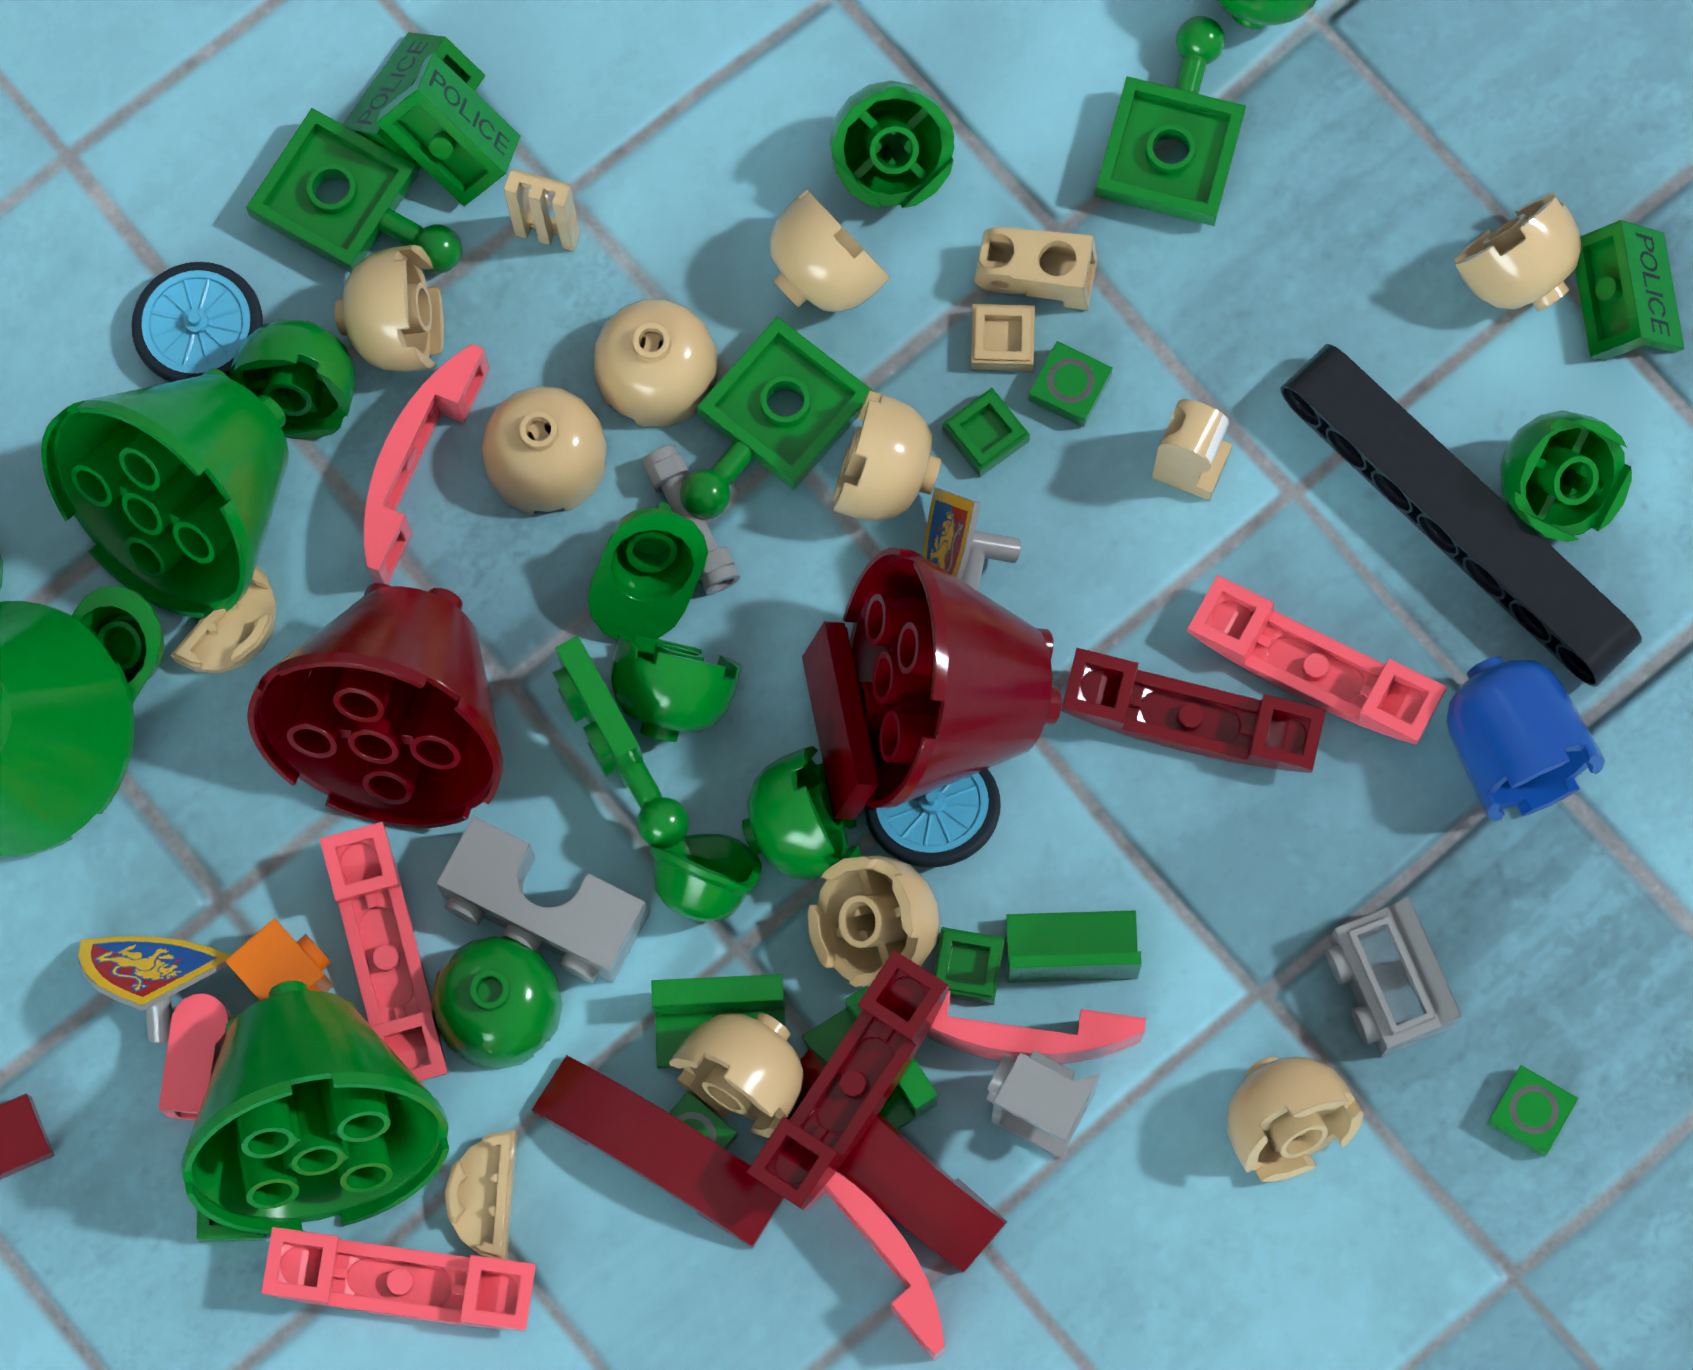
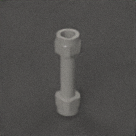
M675 445L664 446L651 452L642 460V464L655 492H664L673 513L693 521L705 536L708 556L705 568L699 578L700 584L703 586L706 594H715L731 587L740 579V575L727 547H718L706 521L689 514L681 503L680 489L683 481L689 475V470L681 454H679Z

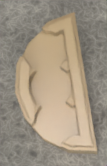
M256 565L247 593L233 608L228 611L225 609L214 610L196 624L170 655L174 662L195 672L223 673L244 666L263 651L275 629L277 603L271 584L261 569Z
M516 1130L490 1133L483 1137L482 1141L469 1147L460 1160H457L452 1166L446 1185L445 1199L448 1219L461 1241L483 1257L507 1260L517 1146Z

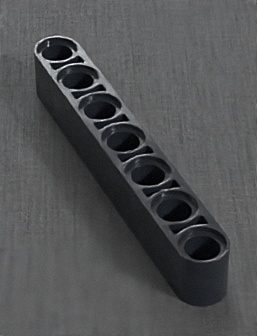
M1330 344L1324 345L1280 387L1284 400L1308 426L1581 681L1593 687L1598 686L1642 642V637L1636 626L1619 608L1531 526L1522 521L1516 512L1340 349Z

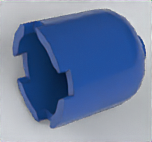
M1501 657L1486 659L1473 666L1467 672L1469 680L1462 684L1449 702L1446 720L1449 735L1486 816L1493 821L1501 820L1505 815L1502 809L1518 806L1522 816H1526L1552 806L1579 790V786L1574 778L1587 768H1589L1591 773L1595 774L1603 769L1605 759L1562 682L1551 669L1535 660L1503 662Z

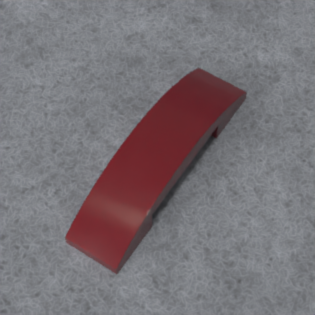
M1076 648L1061 709L1062 712L1130 737L1197 755L1278 770L1305 773L1313 771L1327 709L1266 694L1263 695L1261 700L1137 670L1139 665L1137 662Z
M893 950L858 1003V1006L862 1009L861 1013L790 1120L783 1116L746 1173L804 1210L840 1168L887 1102L931 1028L950 986Z
M809 1049L800 1059L804 1079L802 1096L796 1109L827 1064V1061L813 1049ZM880 1114L877 1115L858 1144L838 1169L894 1220L963 1273L1008 1222L959 1178L952 1179Z
M566 1055L532 1108L533 1113L583 1144L593 1146L696 1210L698 1215L751 1248H754L784 1197L746 1173L751 1165L673 1115Z

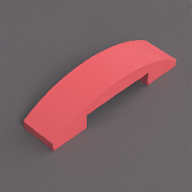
M471 344L438 368L409 400L384 442L370 481L364 517L366 564L374 583L389 584L412 535L406 516L397 512L396 509L441 414L465 423L490 370L484 348Z
M1219 575L1213 581L1188 627L1189 634L1220 655L1291 695L1316 707L1327 709V712L1354 724L1415 745L1421 739L1447 689V686L1394 660L1388 659L1386 664H1383L1274 611V602Z
M379 822L319 838L334 898L339 905L369 1025L420 1081L448 1074L440 1034L435 1025L431 996L417 940L384 823Z
M949 990L926 1036L959 1051L987 1059L1002 1061L1005 1054L1017 1059L1020 1052L1030 1057L1033 1050L1060 1064L1101 1058L1141 1043L1145 1031L1146 1018L1081 1009L1077 1034L949 1017L951 993Z
M836 1171L805 1209L807 1210L826 1193L906 1286L907 1290L891 1303V1311L935 1361L944 1353L945 1348L942 1324L929 1282L916 1256L902 1234L873 1200Z
M272 1227L261 1294L394 1317L483 1328L526 1331L536 1264L476 1255L463 1257L342 1240L334 1235Z

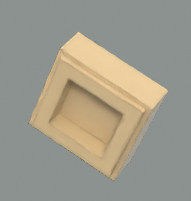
M972 304L971 370L1033 372L1035 305Z

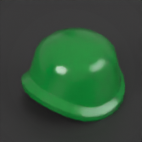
M721 834L687 835L673 847L661 849L650 846L649 849L655 863V891L671 910L697 921L713 922L733 915L742 904L748 892L757 884L762 870L759 857L746 844L738 839Z

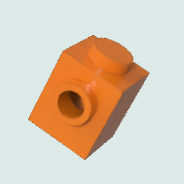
M275 918L225 960L259 1001L269 997V991L272 987L286 981L303 982L307 985L308 990L328 992L334 987L323 972L331 964L325 954L307 934L303 935L296 942Z

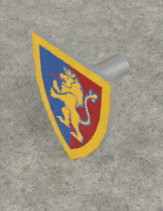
M934 487L925 534L923 557L978 591L984 559L1016 563L1021 550L1020 539L975 531L980 503Z
M114 936L82 939L80 941L78 962L84 978L97 991L141 1011L146 1010L148 1040L152 1043H166L169 1038L172 1018L171 996L227 967L228 964L225 960L231 955L185 940L154 936Z

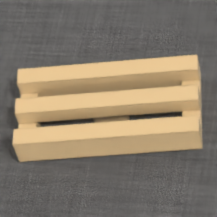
M516 169L514 171L510 170L504 187V194L515 236L527 239L530 228L536 229L538 242L551 245L554 234L559 235L562 249L574 252L580 229L569 184ZM547 194L554 196L552 206L555 218L549 215L550 199Z

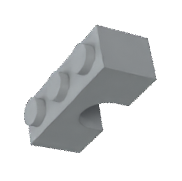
M473 816L436 883L442 896L448 899L445 908L457 917L474 925H479L484 917L505 928L502 934L503 938L515 940L536 952L541 946L563 957L559 966L582 980L593 983L597 975L614 982L649 916L645 901L587 873L575 896L565 904L557 907L535 905L523 895L524 880L536 859L531 845Z

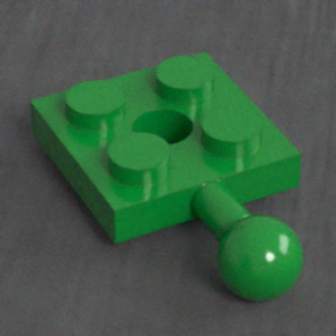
M1195 16L1186 20L1179 28L1176 35V46L1183 60L1175 88L1126 76L1097 181L1095 197L1215 226L1246 105L1199 94L1206 64L1215 61L1221 55L1225 45L1224 32L1221 26L1212 18ZM1163 139H1175L1186 147L1188 155L1178 163L1169 164L1162 162L1156 157L1153 147Z
M313 108L310 109L246 206L251 218L350 273L365 258L381 232L406 246H421L431 260L433 269H425V271L441 274L452 270L458 264L462 255L461 240L450 227L433 224L423 228L421 225L395 212L419 175L415 164ZM331 178L346 181L350 187L348 194L343 200L328 204L316 198L317 189L324 181Z
M776 317L697 406V415L733 444L711 470H697L686 477L680 489V500L684 509L692 516L703 520L713 519L722 514L730 500L729 485L732 484L753 459L791 489L795 490L857 419L868 391L873 390L783 320ZM790 390L802 398L803 406L794 415L779 416L768 407L769 398L778 391Z
M579 636L555 647L561 665L560 669L552 672L559 686L558 692L575 723L586 717L589 724L584 726L583 730L589 740L588 746L604 776L607 777L616 772L625 788L629 787L641 808L637 818V828L640 836L650 846L661 849L677 845L683 840L689 827V818L685 808L675 799L662 797V793L643 761L637 740Z

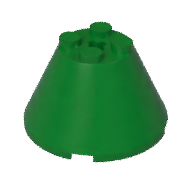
M213 368L207 370L202 376L84 400L66 407L50 421L45 429L41 445L43 472L51 496L63 519L67 521L72 516H75L84 531L95 543L88 550V553L110 575L125 587L137 591L148 602L162 609L183 616L206 618L214 610L225 609L228 611L233 608L247 593L251 584L289 460L288 445L281 428L286 422V417L280 405L271 397L266 395L257 397L245 386L230 379L222 371Z
M27 601L0 602V856L7 857L33 855L61 846L72 840L71 836L83 828L96 814H102L116 795L125 777L134 742V708L125 674L120 664L113 661L104 645L95 636L97 633L76 617L62 610Z
M286 981L272 987L268 998L249 1006L226 1024V1037L183 1154L181 1173L186 1195L194 1207L206 1217L224 1226L260 1234H271L272 1227L303 1231L301 1222L322 1220L340 1215L343 1227L385 1212L423 1188L436 1175L447 1158L449 1152L447 1140L449 1126L445 1111L438 1100L360 1015L353 1002L332 993L308 990L307 985L300 981Z

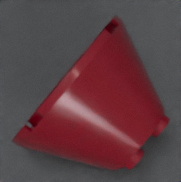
M887 548L879 552L868 562L852 590L843 616L844 622L853 623L850 644L879 780V786L865 806L871 808H893L1028 752L1038 741L1045 724H1055L1061 712L1062 699L1060 690L1057 686H1052L1051 657L1053 654V637L1048 629L1035 628L914 550Z
M373 583L366 588L361 599L268 670L255 686L247 712L251 737L267 763L292 786L300 778L310 786L328 795L325 806L367 822H383L385 826L415 829L448 826L467 820L471 809L481 803L489 804L494 798L501 781L503 756L478 633L471 620L461 611L463 602L460 597L443 588H433L427 592L411 587Z

